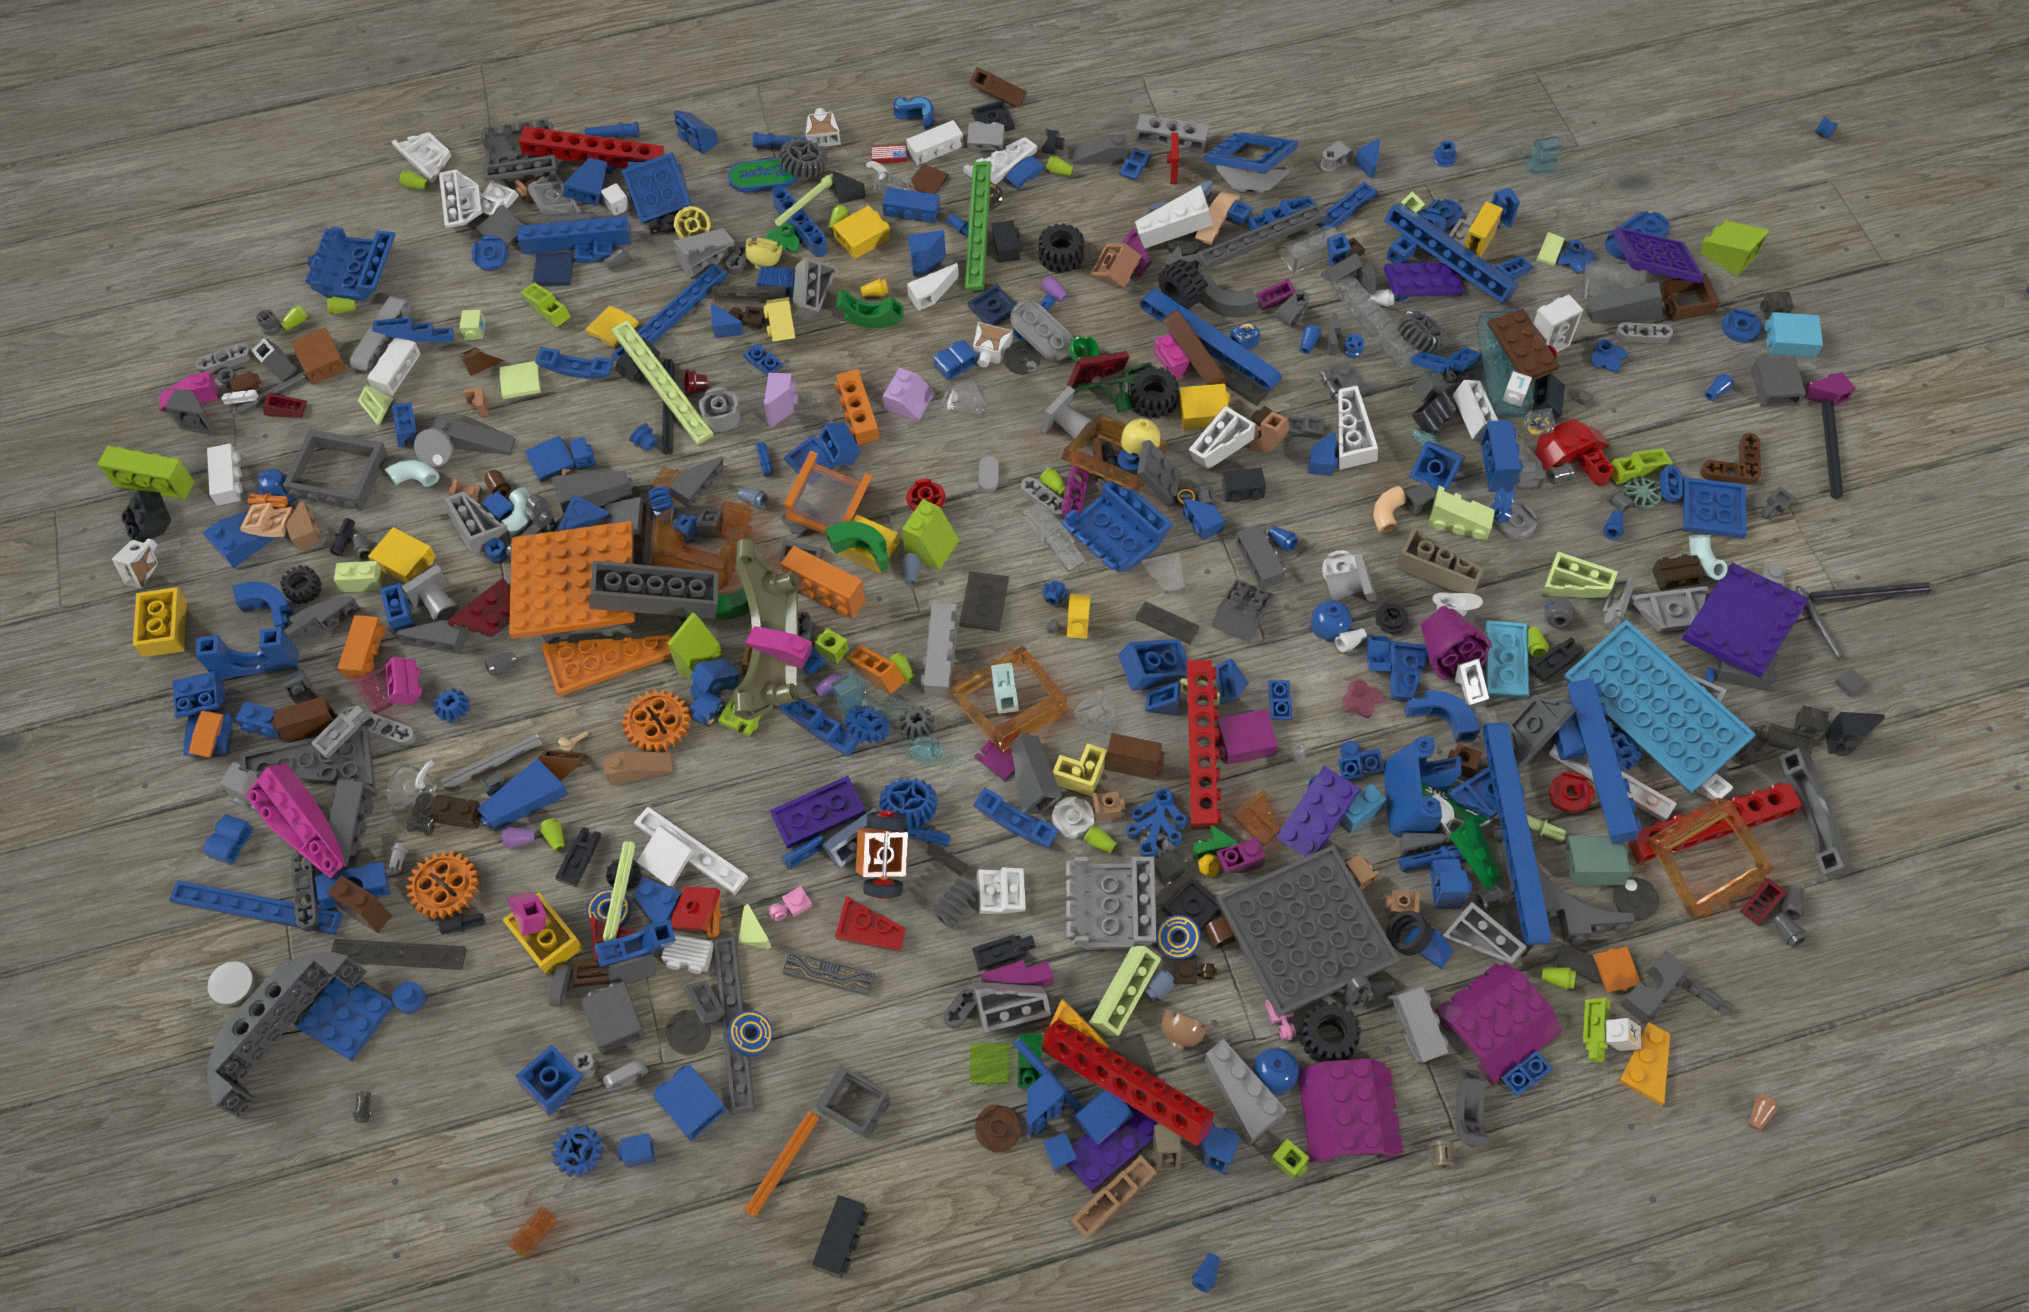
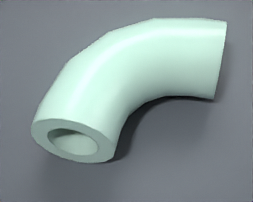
M416 460L400 461L385 469L386 474L396 486L403 481L415 479L421 482L424 487H430L437 483L440 477L433 467L425 462Z
M524 487L518 488L510 494L509 499L514 506V510L509 517L501 520V523L503 522L507 526L510 538L526 529L531 521L526 508V502L530 494Z
M1710 535L1689 536L1691 556H1698L1704 575L1711 579H1722L1727 573V564L1713 555Z

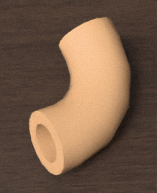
M1400 486L1393 487L1384 492L1374 505L1373 519L1380 534L1389 533L1397 526L1393 511L1395 508L1406 503L1405 494Z

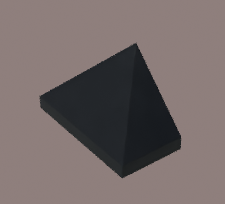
M833 171L834 187L839 204L865 198L864 183Z

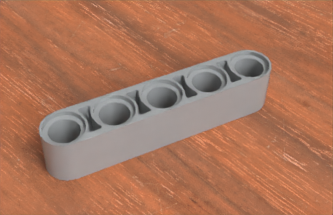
M390 296L375 320L408 317L411 311V302ZM373 323L350 359L352 368L368 373L374 369L379 358L383 356L388 345L394 339V337L373 332Z

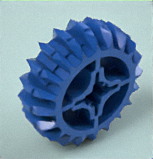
M899 777L898 782L891 781V784L885 785L884 791H881L879 800L880 810H893L894 812L905 814L908 829L911 826L918 828L920 823L926 825L927 820H932L938 805L936 792L932 789L931 784L926 785L925 780L919 782L917 777L914 780H910L909 777L906 780H902Z

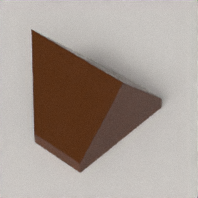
M477 347L459 354L470 376L505 361L483 353Z

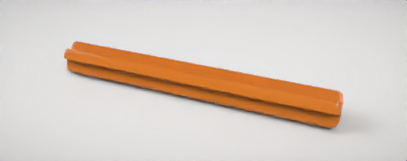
M809 1111L745 1207L744 1211L751 1217L757 1216L817 1124L819 1117L815 1113Z

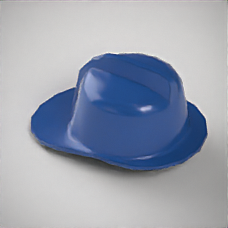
M268 469L263 473H258L259 494L265 495L270 493L273 496H285L288 498V502L295 500L294 497L288 496L283 487L288 474L278 469Z

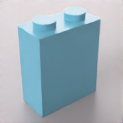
M1773 312L1770 319L1765 323V331L1768 332L1766 344L1769 346L1770 354L1817 357L1823 346L1819 315Z

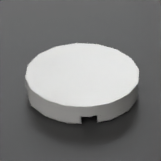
M1344 550L1330 553L1322 565V574L1325 580L1326 575L1357 570L1354 558L1356 555L1349 554L1348 551Z
M1071 796L1062 799L1056 804L1052 813L1053 826L1058 828V833L1066 838L1076 839L1083 837L1090 827L1094 825L1095 814L1093 807L1088 801L1078 799V797Z
M237 961L227 962L219 966L211 974L207 990L210 997L219 1005L236 1006L241 1003L240 1001L245 998L247 999L251 995L255 987V976L244 963Z

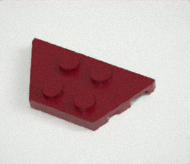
M504 578L500 579L449 618L448 625L454 627L456 624L467 627L466 631L479 632L489 637L495 636L510 624V588Z

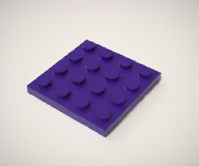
M1621 227L1615 228L1613 234L1633 270H1645L1653 275L1663 274L1671 279L1680 278L1688 283H1701L1704 276L1684 242Z

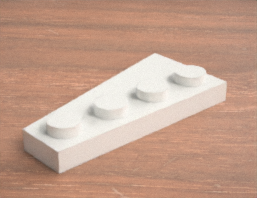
M1024 137L1007 145L1006 149L991 153L990 157L986 159L980 158L976 162L991 161V184L996 185L1014 167L1036 153L1038 146ZM968 164L963 167V172L971 178L973 165L969 166Z

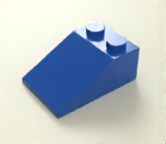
M249 511L219 520L202 532L209 543L233 568L276 538L242 532L240 527Z
M1180 639L1129 642L1118 654L1132 691L1151 689L1181 680V678H1187L1188 658Z

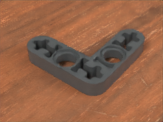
M533 494L526 502V508L533 525L520 536L552 532L556 525L546 500L538 494ZM512 543L506 550V555L511 558Z

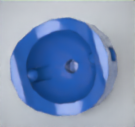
M1123 450L1118 455L1117 464L1123 477L1134 478L1138 475L1137 471L1140 461L1138 454L1132 452L1131 455Z
M680 514L673 520L674 534L679 540L687 543L699 534L696 528L698 519L693 514L688 517Z
M406 981L395 988L392 1001L400 1012L410 1015L425 1004L427 994L416 982Z

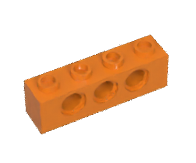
M855 369L836 374L837 382L834 383L836 393L841 394V397H839L842 409H846L844 417L846 423L851 424L849 431L853 438H855L857 445L879 440L878 427L859 370Z

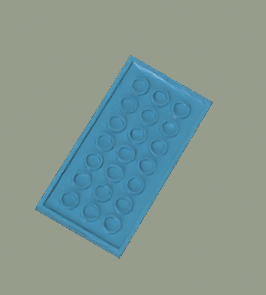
M1628 620L1621 623L1564 675V678L1570 683L1593 677L1595 685H1600L1602 697H1599L1600 703H1605L1608 713L1605 716L1690 794L1696 791L1756 736L1751 729Z

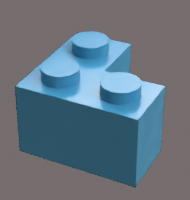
M1372 784L1358 794L1340 821V824L1351 834L1383 810L1386 801L1385 797Z

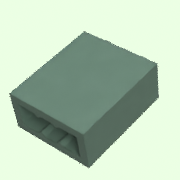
M1610 836L1568 837L1565 854L1572 885H1626L1628 877L1632 875V865L1627 860V845H1624L1623 842L1612 844Z

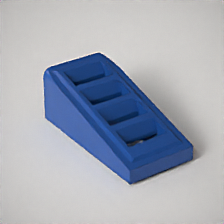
M1523 256L1495 266V268L1512 280L1518 279L1534 267Z

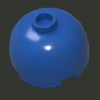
M1327 600L1318 604L1310 620L1311 630L1318 638L1322 637L1328 642H1335L1336 637L1340 636V633L1349 632L1352 624L1351 612L1346 605L1336 600Z
M1271 1047L1263 1050L1256 1057L1252 1068L1255 1075L1274 1096H1281L1290 1091L1296 1085L1299 1076L1298 1063L1295 1057L1288 1050L1280 1047Z

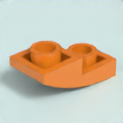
M201 711L193 733L189 750L190 754L213 757L216 738L221 733L223 714Z

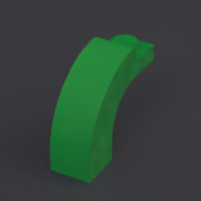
M844 289L838 292L836 307L846 313L845 320L866 328H885L903 320L904 305L891 296L882 302L866 303L858 300Z
M841 522L825 528L827 540L835 554L850 548H862L873 556L881 572L888 570L887 561L890 558L887 553L886 539L877 529L861 522Z
M744 587L730 594L718 593L716 619H732L750 612Z

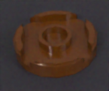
M991 1105L978 1115L975 1123V1135L978 1142L985 1149L992 1152H1004L1011 1149L1018 1142L1021 1135V1122L1017 1113L1012 1108L1003 1105Z

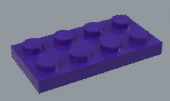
M1388 263L1384 267L1394 297L1461 296L1464 292L1457 272L1445 263Z
M1323 766L1276 838L1304 857L1321 851L1361 792V789L1326 766Z
M845 776L771 809L770 814L786 848L789 849L866 814V811L849 776Z
M1127 1103L1126 1105L1132 1111L1133 1116L1099 1145L1087 1134H1084L1071 1145L1076 1155V1160L1067 1163V1165L1091 1193L1153 1141L1154 1125L1158 1124L1152 1118Z

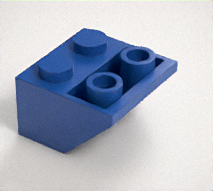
M679 110L674 111L675 124L679 132L678 136L683 142H687L695 151L697 150L701 154H705L718 144L716 130L693 113Z
M215 671L173 681L175 717L181 718L201 713L203 710L210 711L220 708L225 701L224 682Z
M1046 1073L1028 1088L1026 1124L1029 1137L1034 1134L1039 1135L1047 1127L1046 1123L1051 1118L1056 1119L1064 1111V1092Z
M1212 1121L1210 1133L1197 1146L1204 1166L1224 1175L1227 1174L1241 1139L1235 1131L1228 1128H1218Z

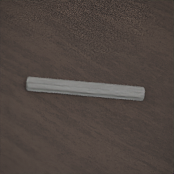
M538 734L529 736L442 778L441 783L448 790L541 745L542 741Z

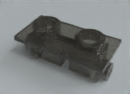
M1765 724L1749 728L1756 736L1733 756L1739 759L1738 762L1741 765L1746 766L1750 764L1758 754L1756 751H1760L1769 740L1768 733L1762 731L1766 727Z

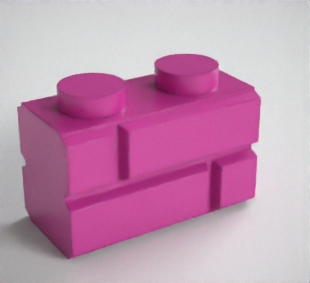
M1169 333L1157 338L1154 341V354L1166 371L1169 370L1171 375H1175L1176 378L1186 375L1189 370V359L1172 334Z
M398 657L391 658L386 665L389 702L412 705L422 694V687L418 685L420 669L416 668V660Z

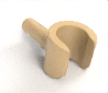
M587 731L572 739L566 736L561 737L558 741L559 747L566 752L571 751L575 743L588 736Z

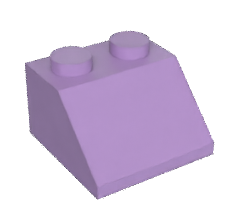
M899 368L883 395L884 409L919 422L935 391L916 373Z
M768 373L764 407L768 425L773 427L792 414L795 404L798 405L799 396L796 393V381H793L791 373Z

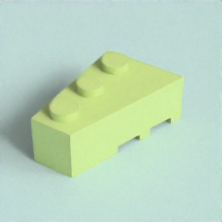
M1439 486L1432 506L1428 527L1453 532L1457 535L1474 537L1475 539L1487 540L1492 528L1495 510L1473 500L1471 503L1461 499V495L1457 493L1451 495L1444 492L1445 488Z
M1557 552L1541 596L1607 598L1613 588L1618 571Z

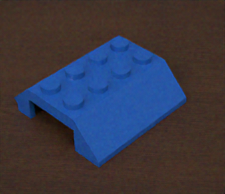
M331 227V230L325 229L321 238L322 242L319 243L315 254L317 256H314L310 267L311 270H309L305 282L311 285V289L327 298L334 296L364 301L377 288L396 235L395 232L377 230L374 239L347 237L342 227Z
M1116 475L1103 486L1102 496L1078 515H1076V511L1073 509L1065 516L1062 526L1071 534H1075L1074 537L1084 546H1089L1088 549L1099 559H1103L1102 562L1111 570L1128 572L1158 548L1173 526V523Z

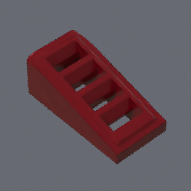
M268 393L263 406L264 415L272 417L302 418L307 401ZM296 406H300L299 411H295Z
M1767 878L1739 912L1759 926L1787 892ZM1766 888L1776 897L1773 899L1770 895L1764 892V889ZM1761 894L1771 903L1768 905L1762 899L1759 898V895ZM1757 901L1765 910L1762 911L1753 902ZM1749 907L1754 909L1757 913L1760 914L1759 918H1757L1747 909Z

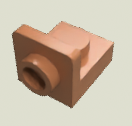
M535 177L523 184L518 179L515 180L517 187L515 191L519 194L520 198L523 197L528 202L533 200L528 192V185L538 181Z
M474 387L463 390L468 404H473L474 410H478L481 417L489 416L487 397L483 388Z
M453 479V484L449 487V496L465 492L480 504L482 492L480 485H460L458 479Z

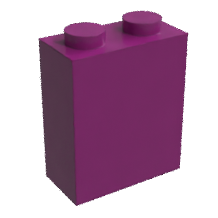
M1267 709L1218 718L1216 727H1219V740L1221 743L1219 745V752L1221 758H1225L1226 765L1276 756L1278 744Z

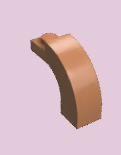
M1271 412L1260 424L1261 427L1256 425L1260 436L1248 443L1249 449L1261 453L1272 451L1288 434V418Z

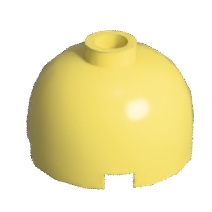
M689 206L677 213L674 219V228L679 238L682 239L710 232L711 221L704 210L699 207Z
M752 238L746 240V257L755 265V268L760 269L761 266H774L780 260L782 245L778 247L777 242L763 238H757V241H752Z
M1142 418L1134 419L1124 428L1121 444L1127 453L1132 455L1133 452L1140 457L1143 441L1151 440L1156 447H1159L1161 434L1157 425L1152 421Z

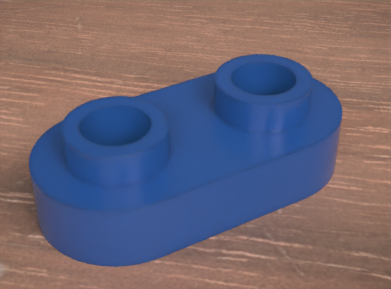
M1668 465L1660 474L1661 494L1666 501L1674 503L1683 495V478L1681 471L1676 466Z

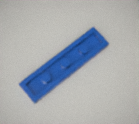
M1363 182L1325 212L1327 219L1316 225L1329 234L1376 197L1378 191L1366 182Z

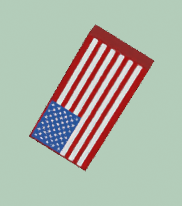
M906 145L871 146L872 161L879 164L907 162Z

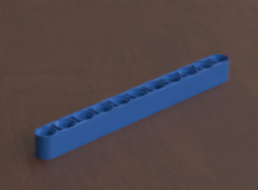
M1507 722L1484 723L1483 738L1523 941L1525 945L1550 944L1551 932Z

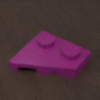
M1132 228L1121 243H1126L1141 255L1137 268L1133 270L1135 274L1141 277L1152 262L1136 230Z

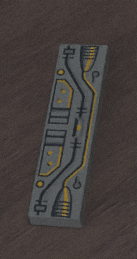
M790 951L782 971L783 975L869 996L875 977L873 972Z

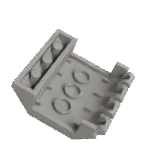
M1074 857L1073 860L1066 862V877L1070 878L1066 880V898L1071 899L1066 901V919L1071 920L1066 922V938L1071 939V944L1087 950H1130L1131 947L1146 946L1156 942L1154 857H1132L1131 864H1088V857Z

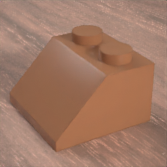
M1107 243L1090 276L1113 287L1124 288L1129 283L1133 270L1137 268L1141 255L1126 243Z

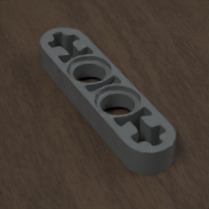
M297 851L291 858L296 924L303 931L310 932L317 928L319 924L315 865L309 860H304L305 870H303L299 862L302 861L304 856ZM302 877H310L306 885H299V880ZM311 896L310 903L307 905L300 904L303 897ZM305 912H307L308 916L311 918L308 921V924L304 923L307 920V915Z

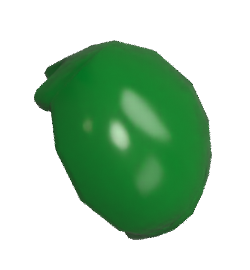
M1078 336L1069 344V354L1075 362L1083 357L1099 355L1098 343L1091 336Z

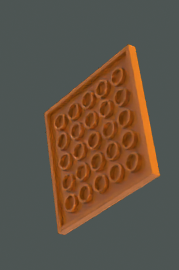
M627 521L512 537L509 626L511 639L635 622V612L589 609L593 561L634 564L632 522Z

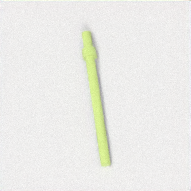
M833 174L826 175L821 179V183L775 220V224L777 226L782 225L822 190L829 188L834 183Z

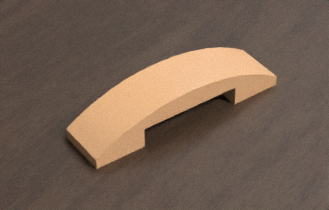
M1226 191L1219 193L1209 207L1213 226L1198 230L1195 240L1212 246L1219 234V228L1227 217L1229 209L1236 200L1239 201L1240 196Z

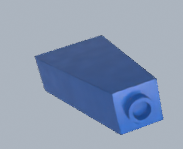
M536 759L477 808L481 815L478 819L486 828L491 826L497 831L566 797L569 793L565 786Z

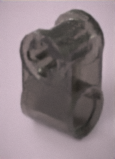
M424 792L417 796L407 821L406 827L408 832L413 833L416 831L422 832L426 836L432 835L436 822L430 815L435 799L431 793ZM432 802L429 807L425 808L426 804Z

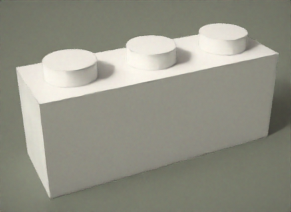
M954 120L906 139L907 152L916 165L964 146L963 133Z
M394 338L368 375L367 380L373 389L390 396L394 395L421 355L416 343Z
M1463 380L1454 392L1453 397L1471 438L1482 440L1487 422L1498 421L1481 382Z
M231 443L207 448L209 493L217 506L241 501L240 493L243 492L239 481L242 473L238 462L241 461L238 450H235Z

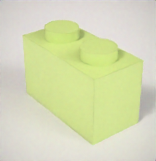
M377 561L336 563L334 581L342 593L380 591L382 589L384 573Z

